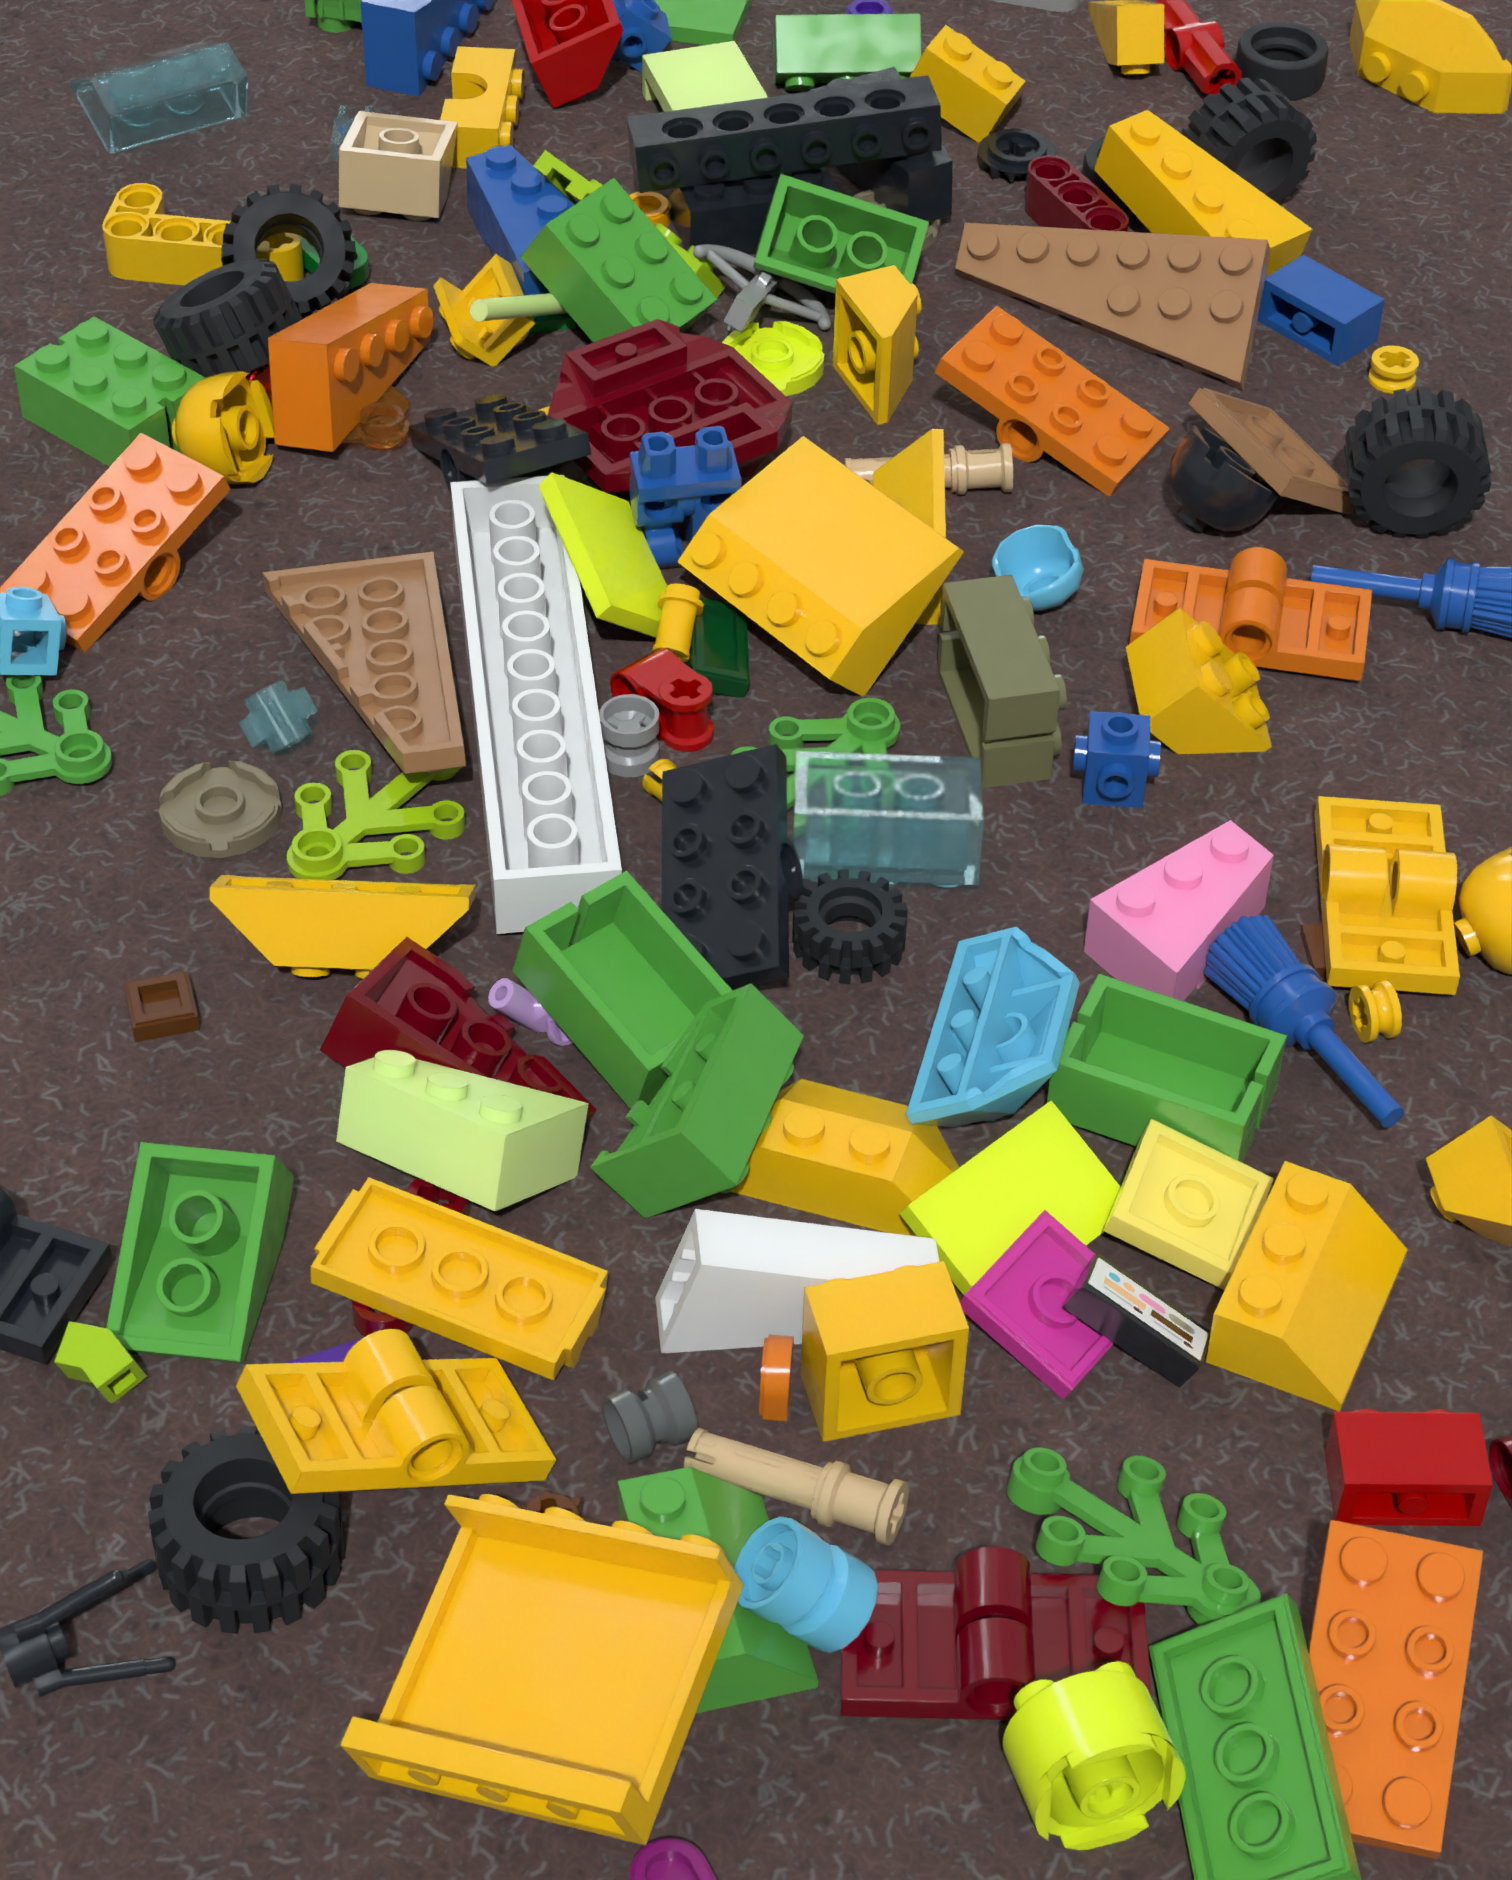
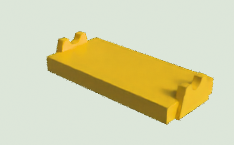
M368 1177L360 1191L354 1189L351 1191L314 1249L317 1257L311 1265V1284L553 1381L562 1365L571 1368L575 1367L586 1340L589 1336L592 1337L598 1327L608 1278L607 1270Z

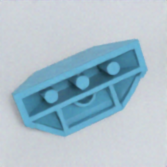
M1018 927L958 942L906 1112V1116L911 1124L957 1127L979 1121H994L1005 1115L1014 1114L1057 1071L1080 982L1073 971L1048 951L1031 942L1028 935Z

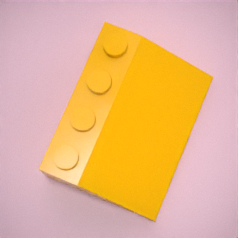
M802 436L708 515L677 562L829 680L863 697L874 684L964 551L812 441Z

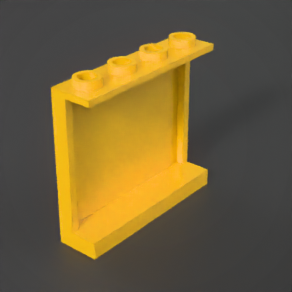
M448 1494L444 1505L461 1528L378 1722L352 1716L340 1746L368 1777L379 1781L646 1846L744 1584L726 1558L724 1550L715 1542L701 1536L687 1534L683 1535L679 1541L655 1536L647 1529L627 1521H615L610 1527L586 1522L575 1513L561 1508L549 1507L544 1513L520 1509L512 1502L496 1495L482 1494L478 1500Z

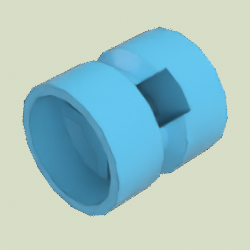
M777 1517L765 1522L745 1543L734 1566L735 1572L744 1584L738 1603L765 1621L778 1623L788 1634L817 1651L832 1653L845 1648L858 1637L866 1626L876 1604L878 1584L875 1572L862 1560L836 1545H829L815 1532L792 1518Z

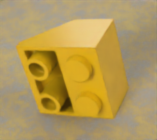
M1179 608L1126 646L1139 715H1150V733L1175 753L1265 752L1272 747L1266 724L1270 716L1259 696L1256 682L1260 680V675L1256 666L1243 652L1235 654L1225 646L1216 630L1206 621L1198 623L1184 610Z

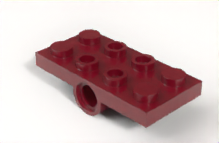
M992 1546L971 1550L958 1559L954 1572L873 1570L878 1589L876 1604L871 1617L858 1637L845 1648L840 1649L841 1716L1011 1720L1017 1712L1014 1705L1015 1696L1029 1683L1037 1680H1051L1056 1683L1073 1675L1095 1671L1107 1663L1117 1661L1131 1666L1136 1678L1144 1683L1151 1695L1145 1603L1138 1602L1132 1606H1119L1108 1602L1097 1590V1582L1100 1575L1033 1574L1030 1570V1563L1024 1555L1005 1547Z

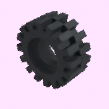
M849 869L838 870V879L832 880L828 872L818 875L817 886L810 881L803 886L802 895L794 900L792 943H794L793 951L796 958L803 957L802 966L810 972L819 966L818 977L829 981L832 973L840 974L839 984H850L851 975H859L861 984L872 982L873 970L881 977H884L890 973L891 964L898 966L902 960V952H905L908 908L907 903L902 902L903 894L897 887L889 891L890 881L880 876L875 883L870 882L871 872L862 870L859 872L858 879L849 878ZM841 921H854L865 924L870 928L859 932H845L834 929L829 925Z

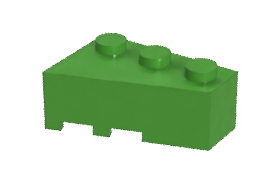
M751 983L705 1002L660 1067L669 1076L649 1105L643 1100L635 1102L626 1115V1118L634 1125L628 1136L616 1152L610 1154L608 1151H601L590 1168L645 1218L718 1192L727 1193L733 1190L743 1181L749 1171V1157L758 1137L771 1122L772 1113L770 1110L781 1086L793 1073L794 1064L792 1061L804 1035Z

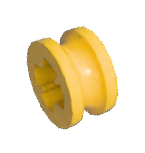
M1390 345L1380 347L1372 353V368L1369 370L1368 380L1373 387L1385 393L1394 394L1393 391L1406 388L1407 392L1415 386V373L1418 371L1419 359L1414 352L1402 346Z
M1379 981L1374 984L1372 990L1366 985L1352 987L1349 995V1012L1352 1025L1360 1040L1364 1043L1373 1042L1378 1037V1033H1381L1385 1038L1397 1037L1401 1032L1402 1013L1393 985L1389 981Z

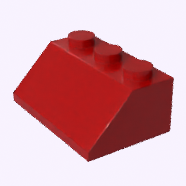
M511 0L531 65L553 109L567 102L579 101L587 93L598 89L624 31L613 0Z

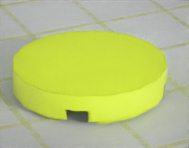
M773 321L772 328L765 327L759 329V322L749 323L742 332L737 329L730 332L722 342L737 350L785 396L799 394L813 387L823 375L825 355L822 352V343L816 335L799 325L786 321Z

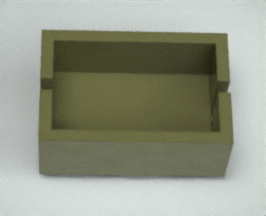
M1012 575L943 583L940 625L945 633H939L937 674L981 788L1051 779L1053 756L1060 755L1062 749L1061 732L1057 722L1058 711L1065 710L1067 695L1062 675L1053 674L1050 667V651L1047 639L1044 635L1038 636L1035 631L1034 613L1030 599L1028 597H1021Z

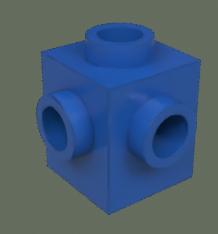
M613 0L624 31L611 60L616 62L623 60L642 72V55L662 52L673 39L667 15L660 10V7L654 0Z
M1089 712L1087 736L1075 735L1073 771L1083 772L1082 804L1143 808L1147 777H1158L1161 756V741L1150 740V715H1136L1123 712Z

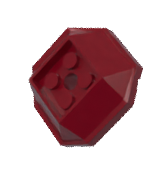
M656 319L566 352L560 369V379L555 388L547 415L555 419H563L567 424L588 433L592 454L573 459V461L605 493L619 491L630 499V452L639 451L644 434L665 432L673 436L675 447L695 445V433L701 428L722 426L725 428L728 442L732 443L741 478L756 471L768 452L778 449L792 421L793 402L732 346L705 336L679 333V326Z

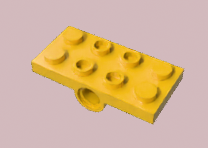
M1318 796L1314 816L1327 984L1338 987L1366 985L1369 989H1373L1376 982L1389 981L1395 991L1456 995L1460 973L1452 910L1457 887V860L1455 853L1446 852L1441 805Z
M397 1329L380 1330L362 1338L349 1350L343 1362L246 1364L236 1384V1388L291 1494L545 1481L556 1462L555 1456L497 1358L422 1360L409 1336Z

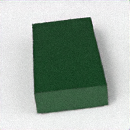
M700 598L699 600L703 602L704 608L703 612L695 618L687 666L706 677L712 683L713 693L745 698L750 685L747 615L732 604Z

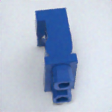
M714 426L701 428L695 433V445L675 447L672 435L665 432L647 433L642 436L639 451L630 452V501L636 527H641L659 569L682 567L677 561L683 554L684 549L679 531L672 523L683 522V533L688 546L708 515L741 488V475L732 443L728 442L725 428Z

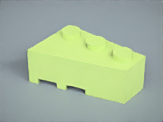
M383 1050L377 1052L373 1058L346 1067L336 1142L492 1211H497L572 1180L578 1175L589 1103L418 1060L402 1051Z

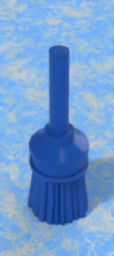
M1447 558L1436 574L1423 573V579L1313 565L1312 582L1372 590V596L1419 602L1418 609L1430 610L1435 626L1439 630H1444L1446 627L1461 629L1462 633H1469L1471 627L1512 638V567H1480V562L1473 561L1472 564L1455 562L1454 558Z
M1260 914L1255 917L1250 916L1249 918L1242 916L1237 923L1233 922L1230 928H1226L1224 933L1217 936L1216 941L1209 946L1210 952L1206 955L1207 966L1203 970L1204 974L1249 1011L1251 1021L1255 1025L1287 1035L1285 1048L1300 1044L1304 1049H1314L1383 1127L1387 1128L1396 1124L1404 1115V1109L1333 1031L1335 1022L1331 1015L1337 1003L1335 991L1327 983L1321 982L1318 972L1312 966L1301 964L1269 916L1264 915L1262 917Z

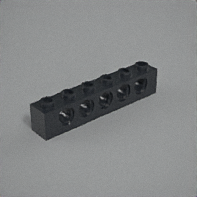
M928 75L627 117L630 159L639 193L942 151L941 104Z

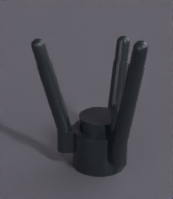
M147 1559L128 1570H112L44 1610L1 1627L0 1650L14 1687L18 1688L34 1681L38 1694L42 1697L69 1686L143 1677L173 1671L176 1667V1662L172 1657L138 1659L59 1670L57 1665L58 1662L71 1657L60 1625L152 1574L157 1568L155 1561Z

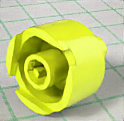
M1119 1661L1110 1662L1095 1671L1073 1675L1056 1683L1051 1680H1037L1026 1685L1015 1696L1014 1705L1017 1712L1006 1727L1003 1737V1750L1039 1835L1047 1841L1049 1833L1060 1836L1064 1847L1074 1850H1089L1124 1841L1149 1827L1144 1814L1162 1799L1167 1810L1178 1800L1186 1779L1184 1765L1147 1687L1141 1680L1136 1678L1132 1667L1127 1663Z

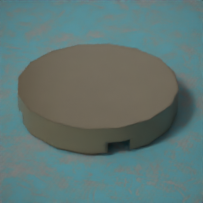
M227 761L228 767L212 768L211 762L196 764L176 774L161 791L158 814L163 835L176 848L195 856L224 858L244 854L265 843L278 829L282 815V805L276 782L262 769L244 762Z

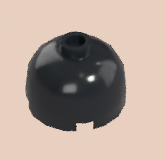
M1193 426L1171 458L1168 473L1172 494L1182 504L1177 514L1187 524L1200 532H1204L1208 525L1223 532L1243 530L1257 523L1272 508L1280 495L1261 476L1256 478L1254 476L1255 470L1222 437L1208 429L1202 428L1199 431L1196 426Z

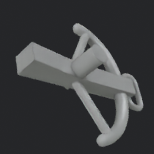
M712 244L694 247L693 255L696 258H707L742 290L736 296L723 321L728 324L727 329L729 332L736 329L742 332L749 323L754 322L760 308L764 304L816 321L821 330H828L830 328L831 320L827 310L815 295L800 284L801 282L754 268L755 257L729 247ZM728 263L739 266L756 276L748 282ZM779 288L803 305L779 298L773 294Z

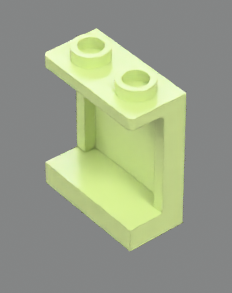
M735 41L642 55L643 96L646 101L657 99L664 112L768 97Z

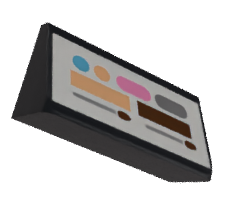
M1096 1252L1092 1256L1063 1308L1180 1388L1199 1370L1204 1361L1211 1331Z

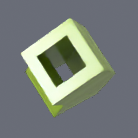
M69 1321L54 1361L68 1378L93 1383L111 1404L147 1377L125 1346L110 1329Z

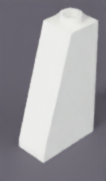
M695 1209L655 1297L661 1353L763 1347L764 1339L768 1338L769 1334L794 1336V1344H802L804 1287L823 1284L836 1278L851 1279L888 1272L906 1265L920 1266L939 1262L936 1239Z

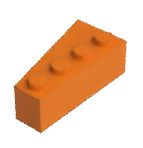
M370 283L268 337L275 445L335 451L430 341L434 319L433 312L428 307V289Z

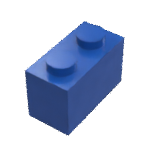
M1302 255L1265 278L1257 321L1339 366L1378 341L1385 299L1313 259Z

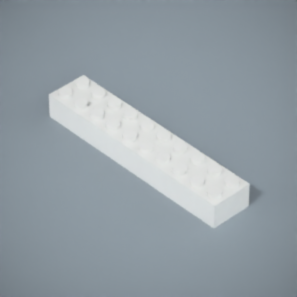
M547 476L507 478L489 484L480 480L451 482L454 543L497 934L524 932L526 926L569 902H572L578 909L582 895L622 873L580 580L540 492L539 484Z

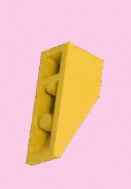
M1139 0L1088 2V11L1108 64L1121 65V74L1150 73V64L1164 63V4Z

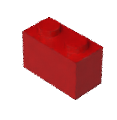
M1358 1409L1352 1412L1334 1411L1324 1454L1335 1521L1354 1525L1481 1526L1493 1483L1480 1413L1450 1412L1442 1409L1426 1412H1379L1373 1409Z

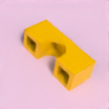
M457 46L451 72L453 99H445L440 120L457 122V136L452 168H466V158L484 153L492 147L507 145L513 147V125L518 124L519 99H523L525 75L524 69H516L515 49Z

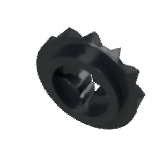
M1011 128L994 132L983 138L978 146L977 157L979 158L980 168L990 171L992 178L1005 177L1009 178L1012 183L1016 179H1023L1027 182L1028 164L1033 159L1041 156H1056L1057 152L1054 144L1046 137L1027 129Z

